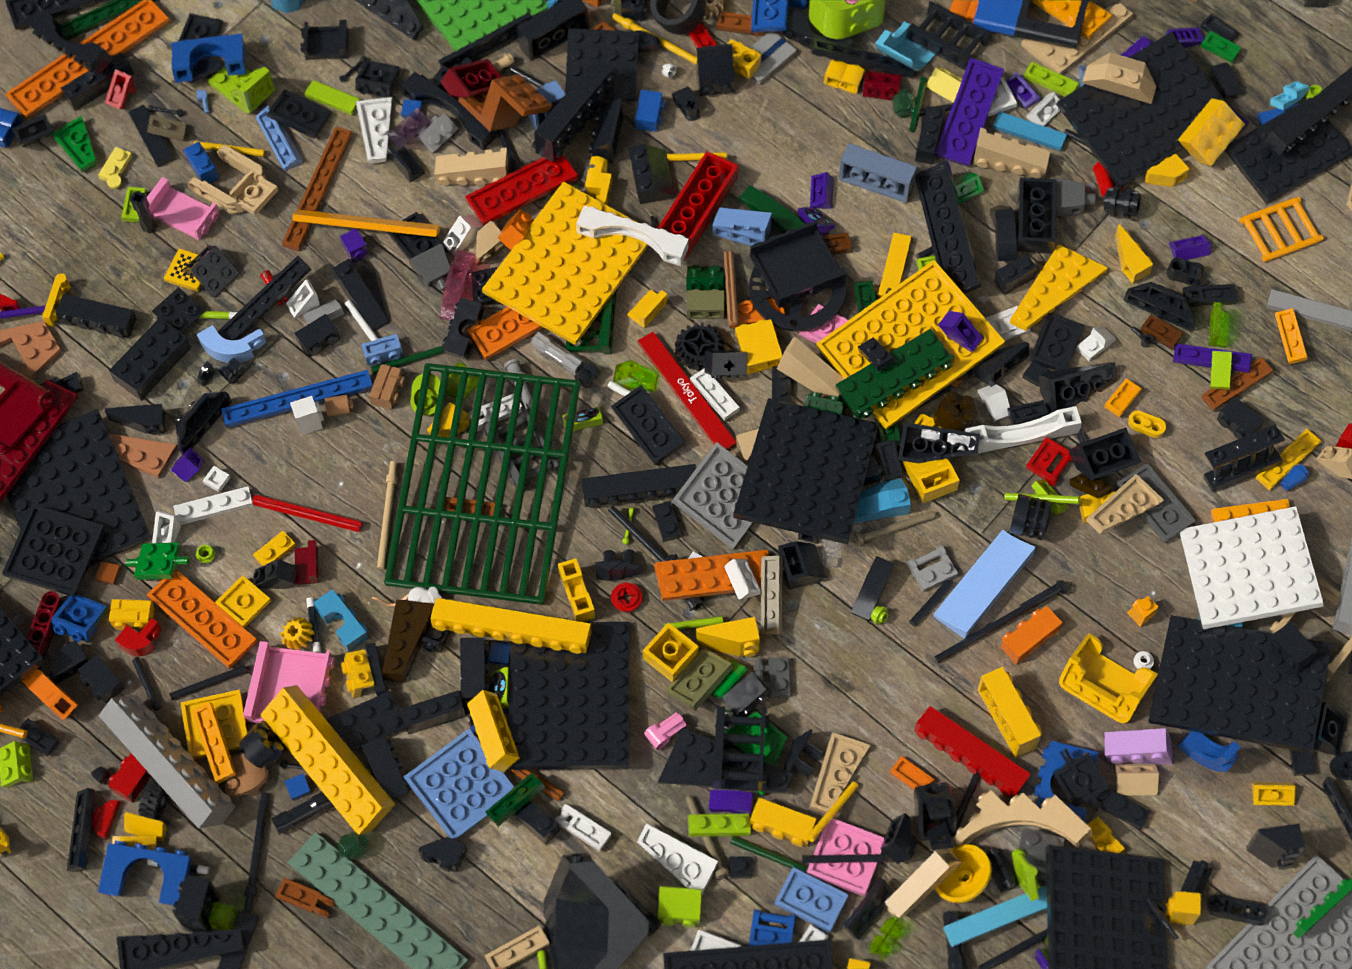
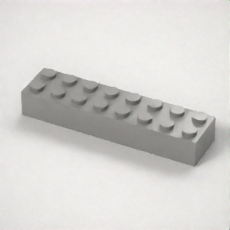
M137 696L111 698L98 716L198 829L223 824L236 807L231 802V798L221 791L218 784L206 774L205 769L194 761L193 756L189 752L185 751L180 741L174 738L168 732V728L161 724L156 715L143 704L144 702L141 698Z

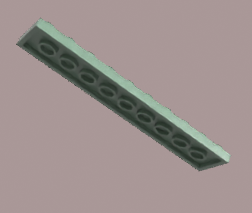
M316 832L288 861V864L327 898L335 901V905L411 969H463L468 963L464 956Z

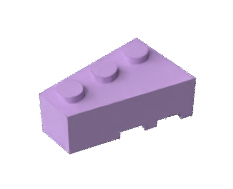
M1166 728L1105 732V756L1113 764L1145 763L1173 765L1172 741Z

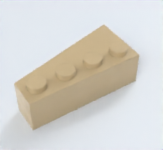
M500 148V152L485 150L484 154L468 152L465 156L460 154L436 156L434 174L436 184L484 186L509 174L507 148Z

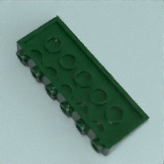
M931 328L891 351L889 354L893 357L894 363L878 372L869 364L835 385V388L858 420L868 418L876 409L885 408L891 400L900 399L908 390L917 389L923 381H930L940 371H947L953 366L955 356L947 352Z

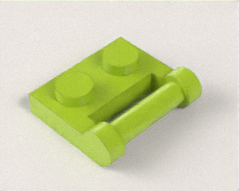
M1017 848L1012 852L1017 881L1030 901L1039 899L1037 891L1040 890L1039 883L1035 878L1037 869L1026 859L1024 851Z

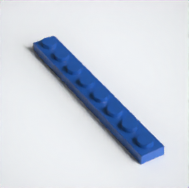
M368 370L225 407L221 410L226 428L292 411L291 402L309 396L313 397L314 402L322 403L325 402V398L341 395L349 396L371 390L373 386Z

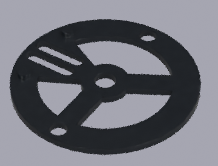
M754 267L749 281L750 298L760 316L765 320L771 319L774 326L790 331H807L825 325L838 314L846 296L845 280V283L832 287V294L828 303L817 313L800 317L802 300L790 304V313L787 316L775 310L768 303L767 299L772 298L769 291L752 289L753 286L766 287L763 282L753 281L754 278H761L756 267ZM796 321L798 326L792 327L790 322Z

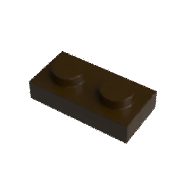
M1082 473L1070 479L1071 487L1095 498H1101L1110 494L1112 486L1104 483V481L1097 479L1091 481Z

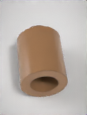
M348 395L325 398L328 417L348 414L350 409H354L352 398H348Z

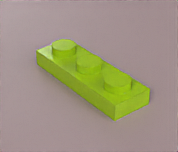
M749 814L688 815L689 837L750 836L751 833Z

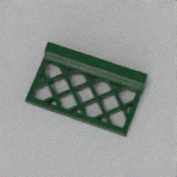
M617 289L592 322L593 324L598 321L600 327L593 331L589 326L588 330L592 334L585 340L581 337L580 340L582 342L578 346H571V342L566 340L567 351L612 354ZM596 337L599 340V345L590 346L588 342Z

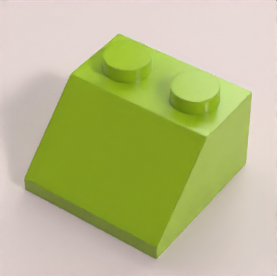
M660 886L658 920L666 926H673L675 923L683 924L684 927L700 925L702 891L700 889Z

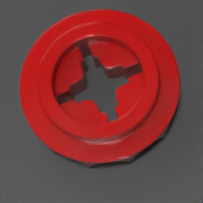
M621 583L613 589L611 602L621 612L628 611L630 613L642 603L641 590L633 583ZM625 591L628 597H632L629 598V604L623 599Z

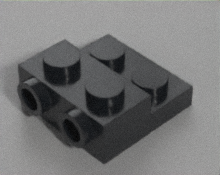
M366 60L355 78V91L363 95L374 94L379 98L390 97L395 88V80L400 73V66Z

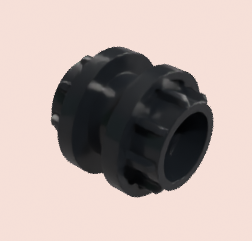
M1120 185L1108 188L1104 198V211L1110 213V217H1116L1118 212L1123 213L1124 219H1130L1131 216H1136L1139 212L1141 194L1135 191L1134 187H1128L1127 192L1121 191Z

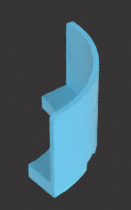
M904 21L892 35L891 32L884 30L876 42L878 51L915 71L924 68L934 58V53L906 39L908 27L910 26L907 22Z

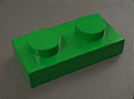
M1212 31L1208 33L1201 44L1203 49L1230 63L1234 61L1241 49L1240 46Z

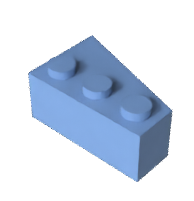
M719 208L712 225V235L749 246L757 242L766 241L771 233L772 213Z

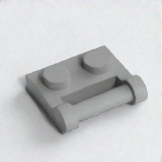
M942 545L915 560L910 559L907 561L908 568L923 592L958 576V572ZM937 557L941 559L940 562L921 571L917 568Z

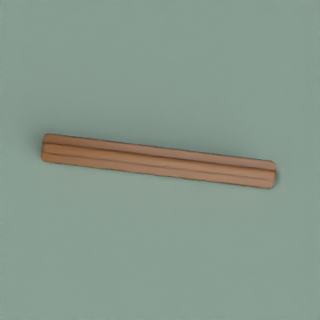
M725 251L724 265L728 324L736 326L738 325L734 252Z

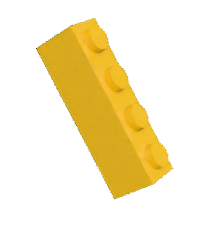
M482 690L467 705L481 743V748L484 751L487 765L491 769L504 772L519 759V755L498 695Z

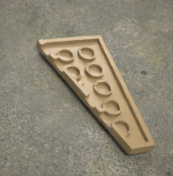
M1121 3L1104 9L1112 14L1111 20L1089 40L1080 35L1076 49L1030 39L1022 40L1021 45L1050 70L1062 75L1129 21L1133 13Z

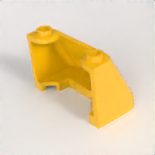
M1088 633L1069 658L1059 678V684L1067 692L1115 721L1127 723L1158 674L1146 667L1139 668L1133 674L1100 654L1103 649L1102 642L1097 637Z

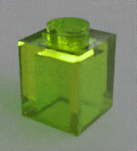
M214 902L208 922L214 929L232 930L238 911L235 906Z

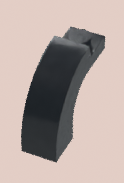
M998 205L990 208V215L995 227L997 260L1014 261L1017 259V239L1012 206Z

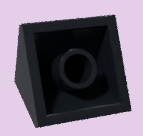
M1322 702L1314 750L1340 756L1347 718L1327 702Z

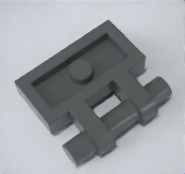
M788 657L768 658L769 665H763L762 658H755L753 672L763 682V674H769V682L764 683L771 691L770 698L790 697Z

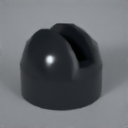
M97 767L91 772V775L102 785L108 779L109 773L106 768Z

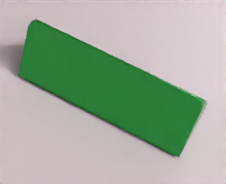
M728 660L734 668L711 695L722 698L743 676L747 668L734 660Z

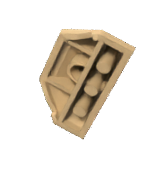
M1111 52L1086 67L1082 81L1084 84L1150 104L1156 89V85L1144 62Z

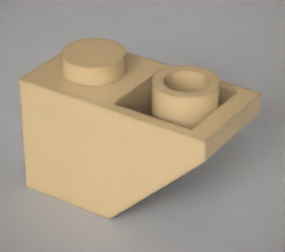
M492 221L477 232L475 263L477 265L480 262H486L491 257L492 252L495 250L499 251L505 245L497 238L501 231Z
M1326 446L1316 458L1317 461L1339 477L1352 479V449Z

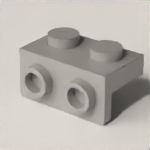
M445 113L440 116L436 114L429 120L431 124L428 127L424 125L417 132L419 135L415 138L417 141L421 140L432 153L459 129Z

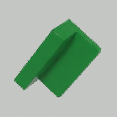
M967 172L954 179L960 203L984 191L978 174Z

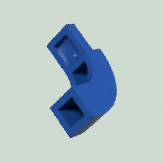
M1189 731L1177 745L1179 749L1194 761L1217 772H1227L1240 757L1236 753L1240 746L1235 741L1227 746H1221L1199 732Z

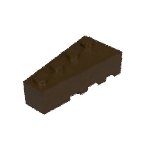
M396 599L382 670L385 681L405 683L415 662V657L422 647L421 639L426 636L430 627L434 603Z

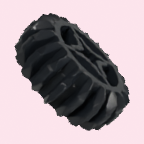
M703 322L700 326H697L696 323L693 324V327L687 325L686 330L682 329L676 337L675 353L678 360L682 361L683 366L688 364L689 369L693 366L696 367L697 371L699 367L704 369L705 350H725V341L722 338L721 332L717 333L716 327L711 329L710 324L705 327Z

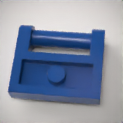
M754 909L749 946L790 943L792 941L795 915H776ZM761 920L786 924L787 929L758 925V922Z

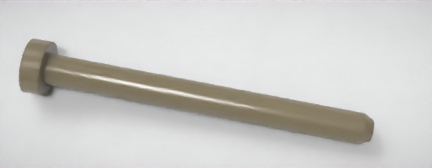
M931 511L864 534L857 532L855 533V540L858 546L864 545V541L934 519L937 514L935 511Z
M687 796L686 803L691 814H700L694 798ZM702 837L710 857L719 861L716 867L717 872H715L716 879L727 877L730 872L728 868H724L711 837Z

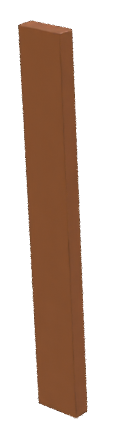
M335 126L298 210L318 212L353 135L352 131ZM292 220L282 246L300 252L312 223Z

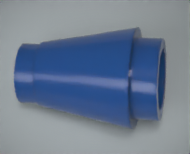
M1294 465L1280 482V485L1286 491H1289L1306 481L1310 474L1303 465Z

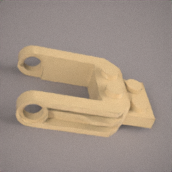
M223 145L217 151L218 156L225 163L246 174L230 191L229 195L195 177L188 182V186L196 194L211 203H216L218 207L230 214L246 210L256 216L277 193L278 188L266 180L261 165Z

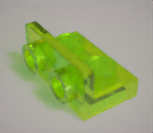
M1214 302L1210 312L1209 346L1227 347L1230 315L1221 310L1222 303Z

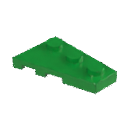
M82 115L52 133L54 140L82 173L97 164Z

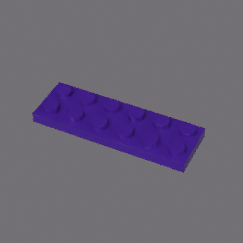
M970 58L935 151L936 157L969 167L977 146L980 128L984 127L1004 72L1003 68Z

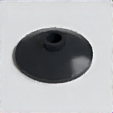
M1352 751L1343 752L1340 756H1335L1331 760L1329 768L1334 777L1340 780H1352Z

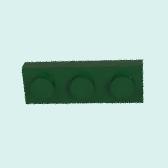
M531 773L485 811V813L499 827L546 787Z

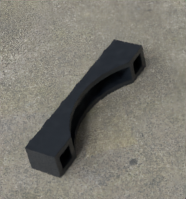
M42 9L29 23V26L33 29L32 34L38 39L42 38L46 44L52 45L58 52L61 53L63 51L62 53L69 59L73 57V60L80 66L84 64L83 66L91 73L95 71L100 75L113 60L104 48L94 42L75 44L64 40L62 26L52 15Z
M414 71L401 84L402 95L407 99L422 101V104L443 108L456 116L464 125L469 141L481 150H484L497 137L496 130L489 131L454 96L444 92L439 85L428 81L424 75H419Z

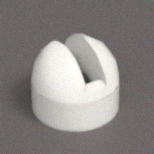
M670 63L662 66L664 68L661 70L662 74L672 79L676 74L677 67Z

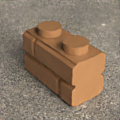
M384 364L380 366L369 395L372 405L392 409L394 403H398L400 397L399 389L404 387L406 377H404L403 371L400 368Z

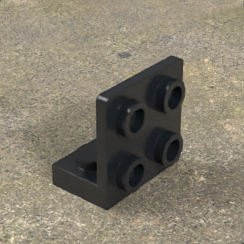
M208 245L183 269L186 275L194 276L212 297H215L239 274L218 247Z

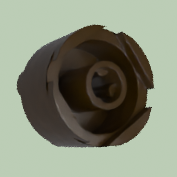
M947 392L933 415L934 423L937 427L940 426L944 429L965 432V429L970 428L977 417V408L971 396Z

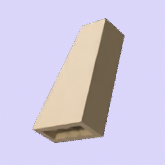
M794 337L786 348L777 369L810 390L822 393V397L829 398L830 395L841 397L842 400V396L835 388V385L844 380V378Z
M949 848L935 851L885 902L889 912L898 918L906 916L962 864Z

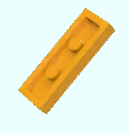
M1294 309L1276 312L1275 317L1289 365L1308 360Z

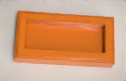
M903 756L899 758L889 772L912 790L916 786L932 784L935 780Z

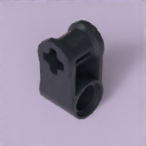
M686 86L672 93L673 101L685 119L688 121L697 120L700 116L699 102L693 95L691 88Z
M1173 258L1168 266L1166 275L1172 281L1181 282L1189 286H1199L1204 266L1198 262Z

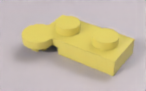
M115 147L98 174L101 180L107 181L111 189H117L121 186L122 180L120 177L132 159V154Z

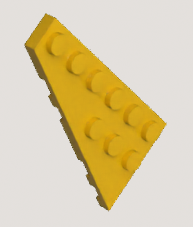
M1058 244L1010 318L1009 323L1027 331L1041 321L1042 317L1046 314L1052 313L1057 306L1064 304L1082 291L1083 287L1093 283L1100 275H1104L1108 268Z

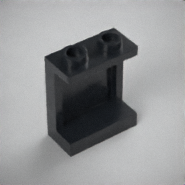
M339 20V26L310 27L308 21L304 22V28H301V37L304 41L300 44V48L306 60L348 59L349 29L347 20Z

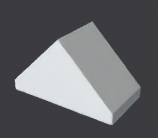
M305 279L286 303L294 318L320 307L317 293L308 279Z
M995 384L992 387L987 386L978 390V394L994 422L1009 417L1007 408H1010L1005 389Z
M156 511L152 543L175 542L181 528L176 515Z

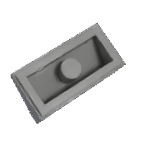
M334 299L302 316L308 325L324 314L330 320L344 315L340 304Z

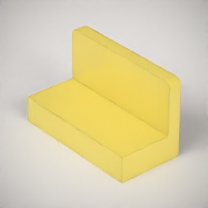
M936 67L926 87L954 102L962 78L943 67Z

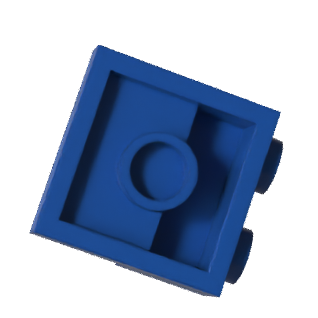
M78 594L76 598L69 596L52 617V629L59 635L64 633L70 635L77 642L81 640L88 642L96 632L98 622L106 614L107 606Z

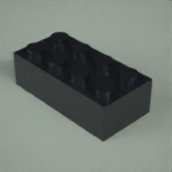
M564 0L557 5L551 6L548 10L538 13L532 19L522 22L517 26L520 49L530 61H533L567 42L568 29H590L588 7L582 0Z
M1020 177L1017 188V251L1053 253L1056 243V179Z
M159 318L113 365L109 372L114 382L142 401L191 349L190 343L185 335Z

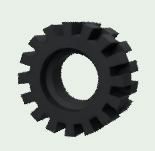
M151 781L142 793L143 797L140 799L141 803L139 804L138 813L140 816L158 820L161 814H163L169 798L166 791L157 782Z

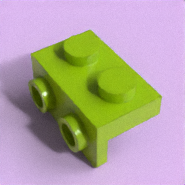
M13 741L0 748L1 787L8 788L21 781L28 783L33 781L29 744Z

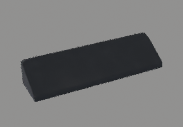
M1327 777L1322 783V787L1352 841V809L1337 781L1332 777Z

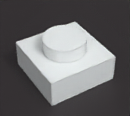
M213 466L203 479V483L220 493L229 481L230 475Z

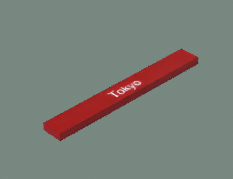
M652 331L639 339L638 344L712 444L714 445L717 442L726 450L736 445L734 438L656 334Z

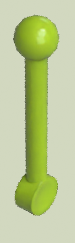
M634 507L629 509L628 520L630 522L632 521ZM627 529L625 537L622 540L623 544L625 545L629 544L630 542L629 531Z

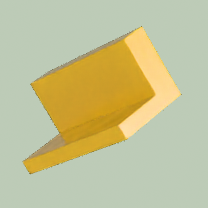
M650 289L627 316L645 328L668 303L667 293L661 290L657 294Z

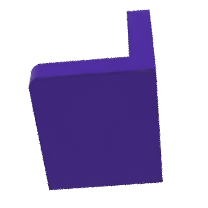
M189 448L176 460L171 471L186 482L200 470L204 459Z

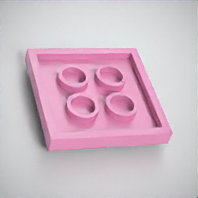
M832 818L822 832L814 855L881 854L882 850L880 848L884 837ZM878 862L810 863L807 874L865 897Z

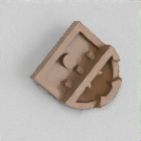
M244 754L232 756L231 760L236 775L225 780V794L230 798H235L243 795L252 797L260 793L259 789L263 783L268 781L269 773L267 767L264 766L262 769L256 767L245 758Z

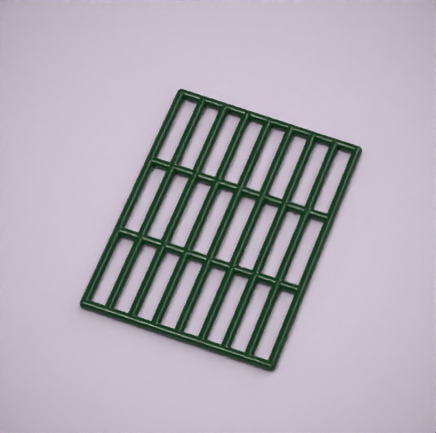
M431 363L425 364L384 579L386 586L408 589L436 587L440 593L539 605L545 603L581 385L579 380ZM431 371L442 372L431 435L420 434ZM449 374H461L450 436H438ZM468 375L479 376L468 440L459 439L457 434ZM487 377L497 378L487 442L476 441ZM505 380L516 381L506 444L494 443ZM524 382L535 383L525 445H513ZM542 384L554 385L543 448L532 447ZM561 386L572 387L562 450L551 449ZM418 442H427L429 446L418 506H406ZM444 444L448 445L437 507L436 509L425 508L436 445ZM455 446L467 447L455 511L444 510ZM474 448L485 449L475 511L474 514L464 513L463 508ZM493 450L504 451L493 516L482 515ZM512 452L522 453L512 518L501 517ZM530 455H539L542 458L531 520L520 519ZM549 457H556L561 459L550 523L540 522L539 516ZM404 514H415L404 580L393 579ZM423 516H432L435 518L423 582L412 581ZM442 518H449L454 520L442 585L431 584ZM461 520L473 521L461 587L450 586ZM480 522L491 523L481 588L472 589L469 588ZM499 525L510 526L500 591H489L488 587ZM518 527L530 528L519 594L507 593ZM537 529L549 530L538 596L526 595Z

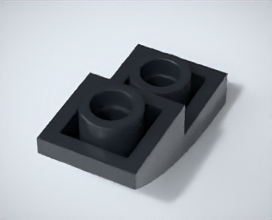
M1227 62L1210 66L1215 83L1220 85L1223 98L1242 93L1237 77Z

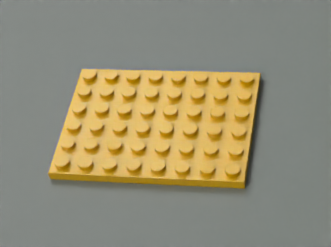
M563 182L529 226L526 236L513 247L484 285L482 293L576 345L649 245L634 237L625 235H606L591 238L578 234L576 223L584 206L595 207L606 213L611 212L622 218L629 217Z
M933 260L817 342L816 347L835 370L846 379L870 364L859 352L857 346L872 337L890 353L930 328L933 330L947 352L955 356L954 364L949 370H942L937 373V376L932 380L923 381L917 389L908 390L900 399L891 400L885 408H878L873 411V415L887 430L1005 345V341L937 262ZM948 311L964 313L983 337L973 352H969L948 338L938 326Z

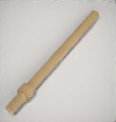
M396 461L390 462L389 474L386 476L387 491L377 569L380 570L385 569L394 489L398 480L396 475L398 462Z

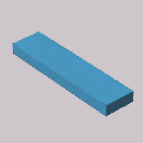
M1000 111L993 124V129L1058 151H1061L1067 136L1066 133Z

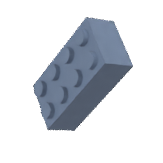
M848 143L840 161L839 180L907 203L914 188L917 167L911 163H904L893 157H887L876 151H869L858 145Z

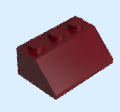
M484 59L449 68L441 83L450 96L471 97L487 93L492 79H498L502 76L489 59Z

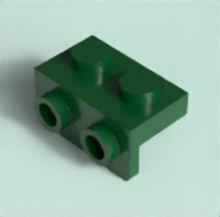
M687 266L686 292L694 289L701 291L717 289L723 291L724 267Z
M811 391V394H806V407L842 415L844 401H840L841 397L830 395L829 398L822 397V393Z

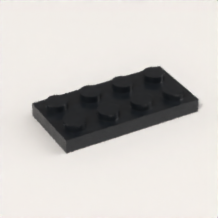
M642 385L611 406V409L654 465H657L686 444Z
M390 691L326 719L352 752L362 748V745L406 728Z

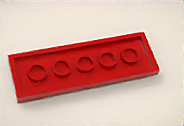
M564 155L557 158L554 163L542 157L466 195L465 200L482 225L485 226L490 221L493 222L557 190L563 182L569 184L577 180L578 175Z

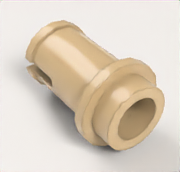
M509 53L504 54V57L492 64L500 72L508 66H513L515 61Z

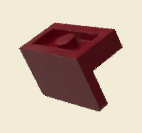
M309 540L308 547L295 548L294 550L295 565L297 566L296 585L319 583L318 546L316 540Z

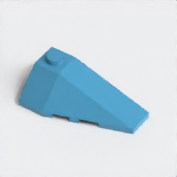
M902 478L883 481L862 491L854 523L908 515L911 503L907 487Z

